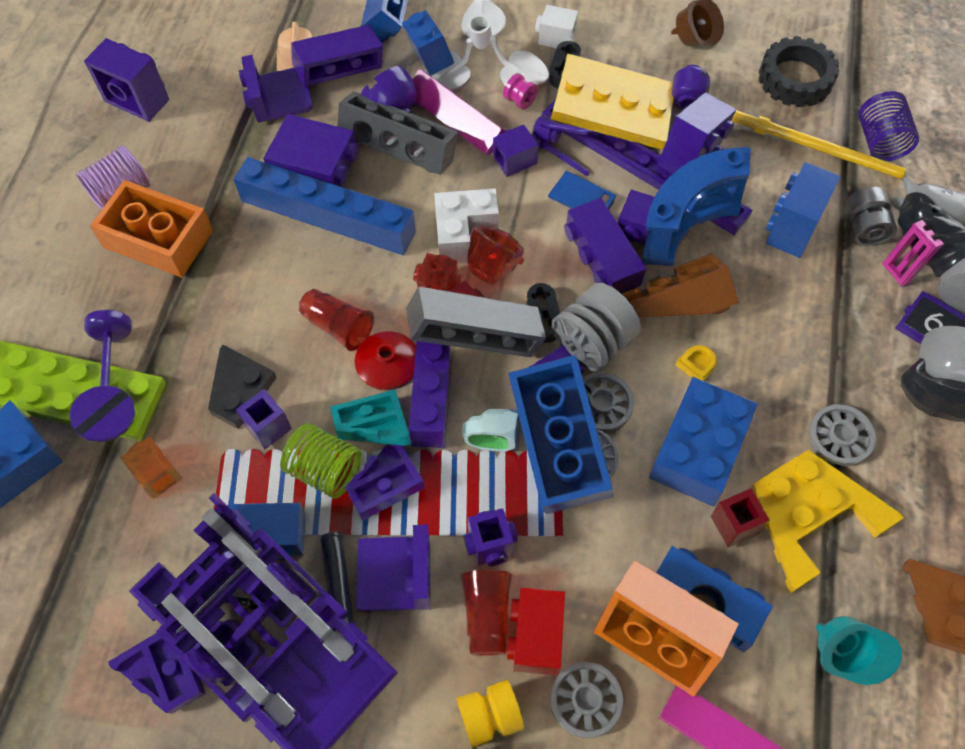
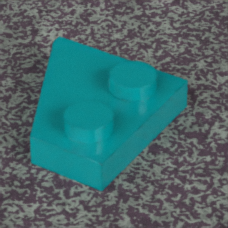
M396 389L330 407L338 439L404 446L411 445L410 435Z

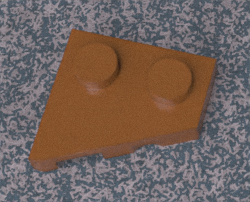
M908 559L904 562L903 569L905 574H910L916 592L913 599L917 610L923 617V628L928 643L965 655V576Z

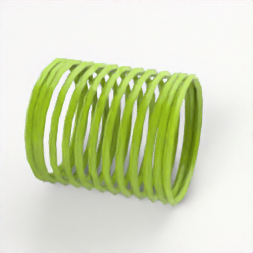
M305 423L299 426L287 441L281 455L280 468L285 474H290L291 477L300 479L301 482H305L306 485L309 484L315 490H320V492H324L325 495L332 497V499H337L345 493V487L357 474L362 461L361 449L338 439L336 436H332L327 431H323L311 423ZM310 430V432L303 438V440L300 442L297 449L295 450L290 462V466L287 469L289 458L296 444L299 442L301 437ZM308 439L307 444L304 446V448L302 449V451H301V453H300V455H299L297 461L294 463L295 458H296V456H297V454H298L300 448H301L302 445L305 443V441ZM355 453V459L348 477L346 478L343 485L339 488V490L333 494V492L339 487V485L345 478L351 465L353 454ZM347 460H348V463H347V466H346V468H345V470H344L343 475L341 476V478H340V480L338 481V483L335 485L336 480L338 479L339 475L341 474V472H342V470H343V468H344L345 463H346Z

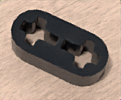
M564 41L558 44L550 66L549 82L557 89L562 77L560 74L566 62L564 57L567 54L581 56V48L576 42Z
M537 283L529 288L527 292V305L538 307L541 321L543 322V318H547L549 326L552 327V320L560 314L554 289L545 283ZM542 295V298L546 300L545 307L541 308L539 300L536 299L537 296ZM543 326L546 339L543 342L550 343L555 341L556 337L553 330L546 331Z

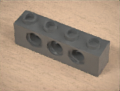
M354 91L339 102L337 126L353 130L357 143L439 175L453 162L458 131L396 107L376 103Z

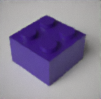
M105 38L84 60L104 102L150 122L170 100L154 59L146 53L137 52L123 43H117Z
M705 92L676 116L657 165L673 174L679 168L700 156L723 150L724 147L721 146L723 139L727 138L734 127V122L731 120L736 109Z

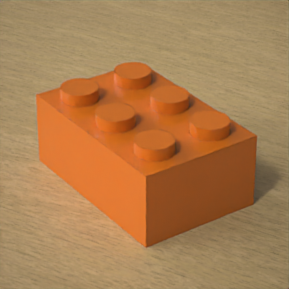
M123 180L90 225L103 248L181 278L214 231L204 208Z
M634 560L615 590L593 633L694 697L723 658L739 623L694 597L685 589L663 578L654 570Z

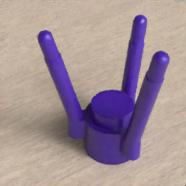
M542 116L538 117L532 134L540 141V148L548 150L577 171L588 176L590 172L552 146L551 143L559 141L562 131L583 135L593 133L594 131Z

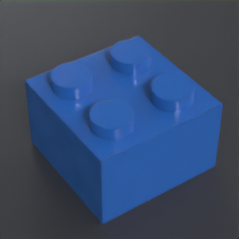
M804 162L799 174L792 172L785 187L789 192L784 191L780 195L773 210L776 213L772 214L765 230L770 232L766 244L801 258L841 176L807 162Z

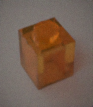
M151 437L135 443L129 448L127 453L120 457L152 499H155L183 479Z

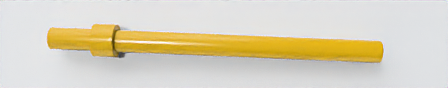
M736 110L732 122L753 128L755 133L761 135L767 133L898 179L903 178L907 169L770 122V118L762 115L758 118Z

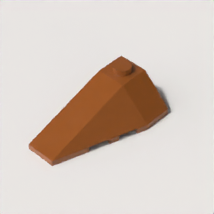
M712 253L673 268L675 274L670 277L661 278L657 276L649 280L647 288L642 291L639 288H635L622 293L633 306L639 318L704 315L710 313L721 314L731 308L730 306L739 303L729 267Z

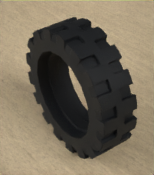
M794 36L793 39L786 37L782 38L779 43L774 42L771 44L770 49L766 50L759 69L760 84L763 83L762 89L765 93L769 92L771 94L770 97L775 101L779 99L783 101L782 104L788 106L790 104H795L796 107H804L806 104L813 106L817 104V101H824L827 95L831 93L839 74L838 59H834L835 54L833 51H828L826 45L821 42L817 44L814 42V39L807 38L805 40L799 36ZM787 61L803 62L815 69L820 79L808 83L795 82L786 78L779 71L777 65Z

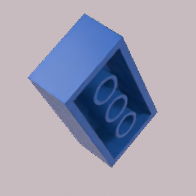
M576 355L508 373L541 507L545 514L613 498L612 484Z

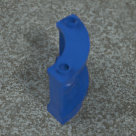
M730 148L705 154L679 168L665 181L655 195L647 216L646 229L651 231L644 247L643 264L673 266L677 249L692 227L698 223L702 224L719 217L739 216L743 193L750 174V148Z

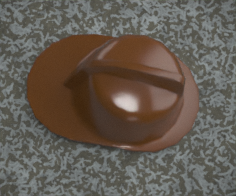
M711 0L692 1L688 4L687 8L677 14L676 28L671 31V35L678 34L681 42L686 46L714 44L721 40L724 33L723 16L716 3Z

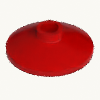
M393 331L378 332L369 336L360 344L355 354L354 364L359 378L368 386L378 390H393L404 386L414 377L416 345L404 334ZM383 353H392L387 358H383L380 356Z

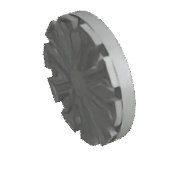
M593 373L582 378L585 388L591 393H587L593 418L598 415L597 424L595 423L596 429L606 433L609 431L614 432L623 427L630 419L634 408V396L626 382L609 373ZM593 381H598L600 387L596 388ZM609 382L614 383L611 389L607 388ZM619 391H623L625 393V395L616 396V394ZM620 404H627L628 407H627V408H624V407H621V406H619V405H620ZM615 414L622 416L620 420L617 419ZM605 416L607 417V419L609 420V422H610L611 424H607V425L604 424V417H605Z
M836 404L824 407L814 416L808 431L810 444L816 454L821 455L822 459L826 462L841 465V467L854 466L863 462L872 453L876 443V433L870 420L859 410L847 405ZM840 412L845 413V420L841 419ZM826 414L832 416L833 422L828 417H826ZM853 420H859V425L855 426L852 423ZM817 423H821L825 428L818 427ZM858 433H867L868 437L860 436ZM817 435H818V436H822V437H827V438H824V439H822V440H818ZM832 444V447L828 452L824 447ZM857 444L864 445L867 449L863 450ZM839 448L841 451L842 458L836 456ZM850 451L853 452L857 457H851Z
M578 662L566 667L555 679L550 695L551 710L557 722L569 734L581 738H596L610 731L619 720L623 709L622 690L615 676L605 667L592 662ZM577 670L580 673L581 684H578L572 676V672ZM590 670L595 671L597 675L592 683H589L588 678ZM602 680H609L610 687L602 690L598 688ZM566 681L573 691L561 688L560 683ZM614 695L616 703L603 701V698ZM562 697L571 700V702L558 705L556 698ZM575 709L571 719L565 721L562 714ZM599 709L612 712L613 717L611 720H607ZM581 715L584 717V730L576 729V724ZM592 715L601 725V728L598 730L592 728Z

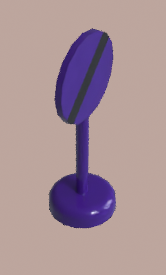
M97 310L89 313L84 318V331L89 337L103 342L100 386L90 388L81 393L73 402L69 414L71 425L78 435L89 441L104 442L116 439L124 434L133 424L135 416L134 403L130 396L117 387L109 386L111 342L124 340L131 334L132 320L122 312Z

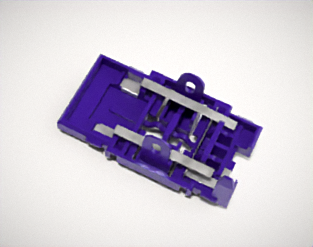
M213 493L209 499L217 507L214 510L210 508L202 516L203 521L193 530L210 546L178 577L165 565L158 562L129 592L139 601L137 606L152 621L157 620L161 624L156 633L243 722H248L253 718L256 722L255 727L271 743L275 741L282 749H331L399 673L366 642L368 637L353 622L348 624L344 620L349 613L262 528H259L254 533L249 528L252 525L236 509L231 510ZM283 556L296 570L287 563L280 562L277 564L276 562ZM301 575H303L321 593V595L309 607L308 605L317 597L318 592ZM238 588L245 594L248 593L250 598L259 606L252 613L248 612L238 599L233 596ZM226 601L244 619L242 624L230 619L219 621L226 614L220 608ZM267 616L279 627H289L284 632L289 638L283 644L273 637L261 624ZM254 630L265 642L277 650L271 657L265 653V649L251 636ZM216 682H221L226 687H233L226 693Z

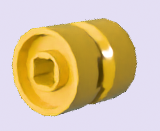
M508 679L487 686L484 696L476 691L456 697L472 749L489 743L496 731L503 737L525 730L521 712Z

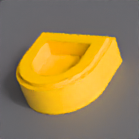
M696 345L690 347L679 357L675 365L691 378L695 377L705 382L714 372L717 365V357L710 348Z

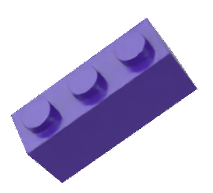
M369 24L291 42L292 65L304 87L382 68L383 45Z
M600 197L568 210L567 221L564 225L565 234L569 241H574L582 263L590 267L593 272L594 282L611 286L620 294L641 286L646 267L602 198Z
M417 341L408 430L412 447L445 448L452 367L451 346Z

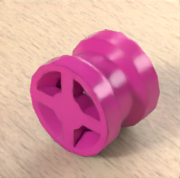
M520 73L514 74L508 80L503 90V97L508 101H515L516 106L521 110L527 109L534 102L538 94L537 84L525 81V77Z

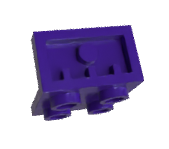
M413 525V537L360 538L358 540L356 608L359 612L431 610L430 534L428 525Z

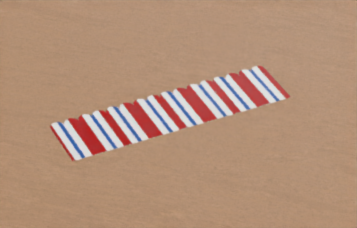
M228 449L222 454L220 460L216 495L226 505L300 503L306 513L304 535H323L330 532H340L343 535H413V525H428L430 536H463V534L468 533V517L475 516L483 511H494L503 508L507 522L513 521L517 536H563V510L550 514H545L543 511L527 450L519 455V459L516 453L511 450L500 452L498 458L494 452L482 450L478 453L476 459L473 452L469 450L459 451L455 455V459L448 450L436 452L434 458L427 450H418L412 458L410 453L406 451L423 479L425 488L363 521L347 491L339 498L332 499V497L325 495L324 492L315 490L309 484L306 485L305 482H301L300 479L282 472L280 468L282 452L278 449L267 451L264 457L257 449L246 451L243 457L238 450ZM294 449V450L292 451V453H291V456H290L289 461H288L287 469H288L289 466H290V462H291L292 456H293V454H294V452H295L296 449ZM381 449L374 451L370 455V457L372 455L377 456L381 452ZM299 450V452H298V454H297V456H296V458H295L294 463L297 461V459H298V457H299V455H300V453H301V450ZM361 450L362 461L357 474L363 470L364 464L369 459V455L364 450ZM355 453L353 454L351 465L345 478L343 479L339 487L333 492V494L339 490V488L343 485L346 478L348 477L355 459ZM347 460V462L345 463L344 468H343L341 474L339 475L338 479L336 480L335 485L338 483V481L340 480L341 476L343 475L344 470H345V468H346V466H347L348 460Z

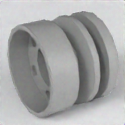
M595 283L576 299V304H570L564 309V312H561L552 320V330L560 346L564 345L572 356L576 355L582 367L589 371L597 372L603 369L608 361L616 357L618 350L627 347L640 335L641 324L633 306L622 294L604 283Z

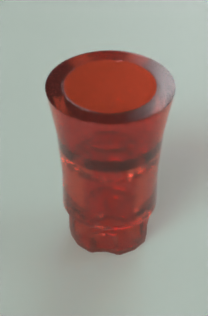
M313 288L306 292L299 302V314L308 319L312 325L336 339L348 351L357 350L360 344L369 337L373 329L374 314L372 311L354 306L329 293H323Z
M476 570L460 574L466 609V635L470 637V654L473 656L505 655V636H508V604L512 573L501 570Z

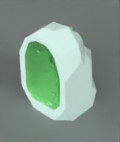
M488 409L481 415L470 417L463 423L462 436L465 442L481 450L506 452L516 449L520 422L518 410Z

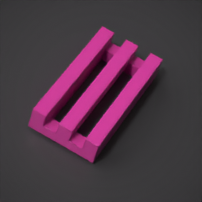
M923 220L912 225L882 263L902 287L911 283L944 244L940 239L935 241L932 238L935 235L932 230L925 231L924 227L926 224ZM918 237L920 240L904 256L901 263L897 267H895L894 264L897 262V260L906 251V249L910 246L914 239ZM926 246L925 250H924V251L920 254V256L914 261V263L909 267V269L904 273V275H902V273L906 270V268L911 264V262L916 258V256H917V255L922 251V249Z

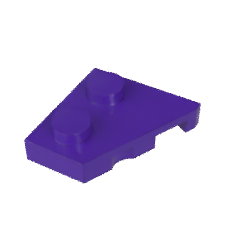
M387 444L377 456L372 455L364 464L363 470L355 475L345 488L363 521L424 489L425 485L403 446Z
M157 633L108 661L109 666L114 671L121 672L132 682V686L141 693L150 696L152 702L165 713L173 714L206 694L200 677Z

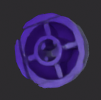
M395 66L380 73L374 78L377 83L371 89L366 85L361 92L362 95L371 101L393 106L411 114L417 99L416 85L406 69H402L401 66Z

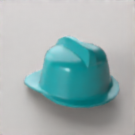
M840 616L832 619L826 625L822 623L816 625L819 633L818 648L821 652L820 662L824 670L830 674L856 684L873 685L885 681L898 670L902 661V648L898 640L889 633L864 624L850 616Z

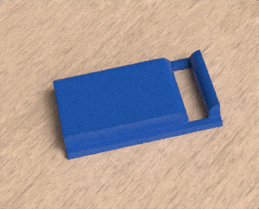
M565 171L548 194V197L572 209L600 197L602 198L605 194L610 197L605 203L608 209H610L616 195Z

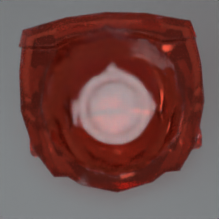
M490 226L473 228L470 236L471 243L468 250L467 263L468 269L477 278L486 283L495 284L513 271L517 264H523L524 258H522L524 248L510 233L494 229Z

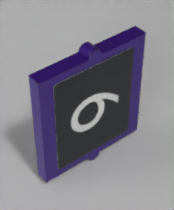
M922 290L912 306L908 305L905 308L906 314L895 329L921 344L925 334L934 328L942 326L965 327V315Z

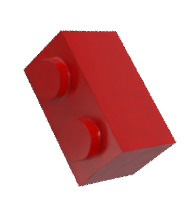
M520 587L519 599L512 598L510 621L517 622L516 637H508L507 660H514L513 672L559 675L562 659L565 591Z

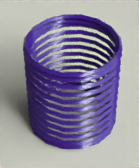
M896 91L882 92L869 98L861 105L858 115L870 156L884 161H893L908 155L917 147L919 133L903 93ZM893 98L899 99V100H887V101L879 102V103L875 104L874 106L870 107V108L864 113V111H865L870 105H872V104H874V103H876V102H878V101L885 100V99H893ZM888 102H898V103H901V104H887V105L880 106V107H878V108L872 110L867 116H865L871 109H873V108H875V107H877V106H879V105H881V104H885V103H888ZM889 106H900V107H892V108L883 109V110H881V111H879V112L873 114L870 118H868L872 113H874L875 111H877V110H879V109H881V108H885V107H889ZM889 110H899V111H891V112H887V113L881 114V115L877 116L876 118H874L872 121H870L874 116H876V115H878V114H880V113H882V112L889 111ZM889 114H895V115H891V116H888V117H884V118H882V119H880V120H878V121H875V120H877V119H879V118H881V117H883V116H886V115H889ZM890 122H893V123H891V124H889V125H886V126H884V127L878 128V127H880V126H882V125H885V124H888V123H890ZM894 126V127H892V128H889V129H886V130H884V131H881V130H883V129H885V128ZM905 132L903 135L897 137L894 140L878 143L879 141H886L900 135L901 133ZM910 136V138H909L907 141H905L904 143H902L901 145H899V146H897V147H894V148H891V149H888V150H876V149H874V148L883 149V148H889V147L898 145L899 143L903 142L904 140H906V139ZM904 137L902 140H900V141H898V142H896V143H894V144L888 145V146H879V147H878V146H875V145H885V144H889V143L895 142V141L899 140L900 138ZM905 144H907L905 147H903V148H901L900 150L895 151V152L886 153V154L875 153V152H889V151H893V150H896V149H898V148L904 146Z

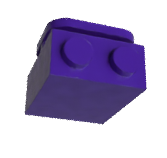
M287 114L263 160L265 163L341 187L347 179L351 162H355L358 157L359 146L356 144L353 130Z

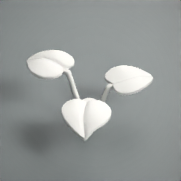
M474 0L465 12L461 23L462 32L468 38L463 59L461 60L457 53L450 51L455 63L432 75V77L452 92L462 88L471 77V72L465 64L469 60L472 46L478 49H485L489 44L492 45L500 62L505 66L500 72V78L504 86L516 73L523 75L525 81L534 82L539 86L547 81L549 73L545 64L536 55L528 51H514L510 55L509 61L506 60L495 38L504 30L506 25L503 11L491 0Z

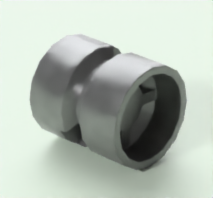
M864 188L848 197L846 208L849 219L852 222L855 241L859 245L873 246L881 244L896 234L897 225L894 215L890 211L891 205L887 192L883 188Z

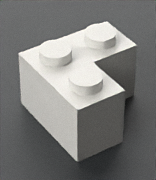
M496 188L434 193L440 265L471 263L470 237L498 235L499 212Z

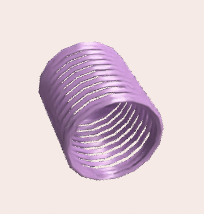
M123 145L117 147L115 151H111V154L108 153L107 157L103 156V160H98L99 163L95 161L94 165L90 164V168L86 167V171L81 169L79 173H76L83 188L101 210L108 202L106 198L108 200L111 198L123 180L137 185L139 183L146 188L151 185L142 166Z

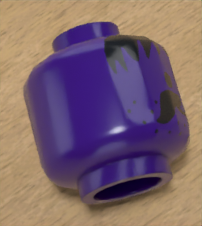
M688 65L675 73L671 94L674 97L673 101L679 108L684 110L705 92L709 94L710 75L697 65Z

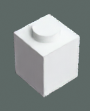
M546 5L543 15H538L536 20L535 32L539 33L538 45L557 48L561 42L573 41L577 30L578 11Z

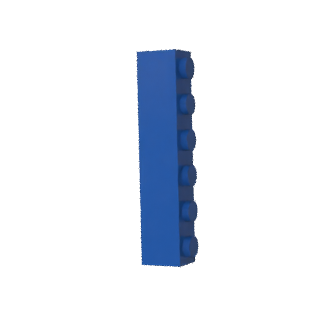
M250 157L246 158L233 179L241 202L403 256L416 233L413 210Z

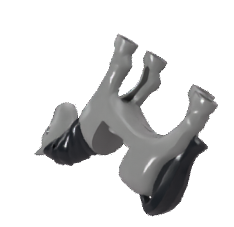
M905 177L903 183L907 193L906 197H893L891 199V204L900 213L897 220L902 229L903 237L914 223L923 220L926 224L924 227L925 231L932 230L935 234L932 238L935 241L940 239L944 243L926 265L932 268L935 277H939L938 292L941 299L948 306L965 313V193L950 190L938 184H916ZM918 237L910 244L911 249L920 240ZM926 246L922 249L918 256H920V254L925 250ZM942 326L926 333L919 347L917 361L907 368L901 377V387L906 397L917 409L929 416L955 422H965V327Z

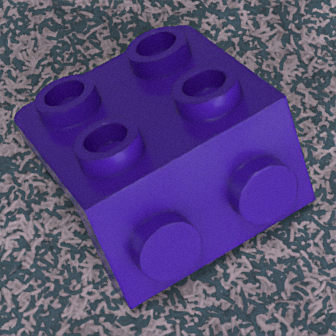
M253 55L241 57L243 69L239 70V76L243 88L247 87V90L242 91L247 109H253L258 123L283 118L287 114L296 115L312 110L313 106L308 86L304 87L294 68L259 75Z

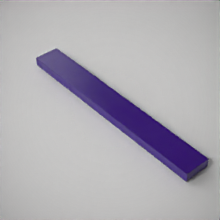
M555 100L542 112V117L551 119ZM562 131L658 190L672 175V173L657 165L661 155L642 144L595 131L587 135ZM741 203L739 216H724L709 221L735 235L749 219L753 210Z

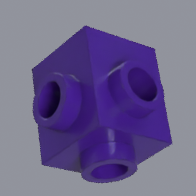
M504 509L483 511L475 516L468 517V533L463 534L468 556L475 554L478 566L487 564L488 567H494L507 562L508 558L513 556L514 543H518V537L513 521L507 522Z

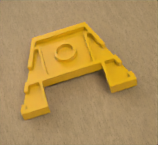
M810 450L803 452L751 486L770 519L765 529L769 530L775 546L774 553L778 563L782 565L787 578L785 583L790 593L798 590L821 573L798 544V541L848 509L854 512L874 538L904 519L901 513Z

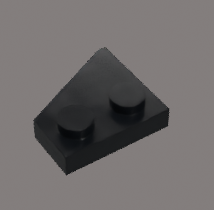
M222 345L219 350L208 406L209 412L218 419L239 429L243 422L235 409L261 390L265 389L267 391L277 378L275 372Z

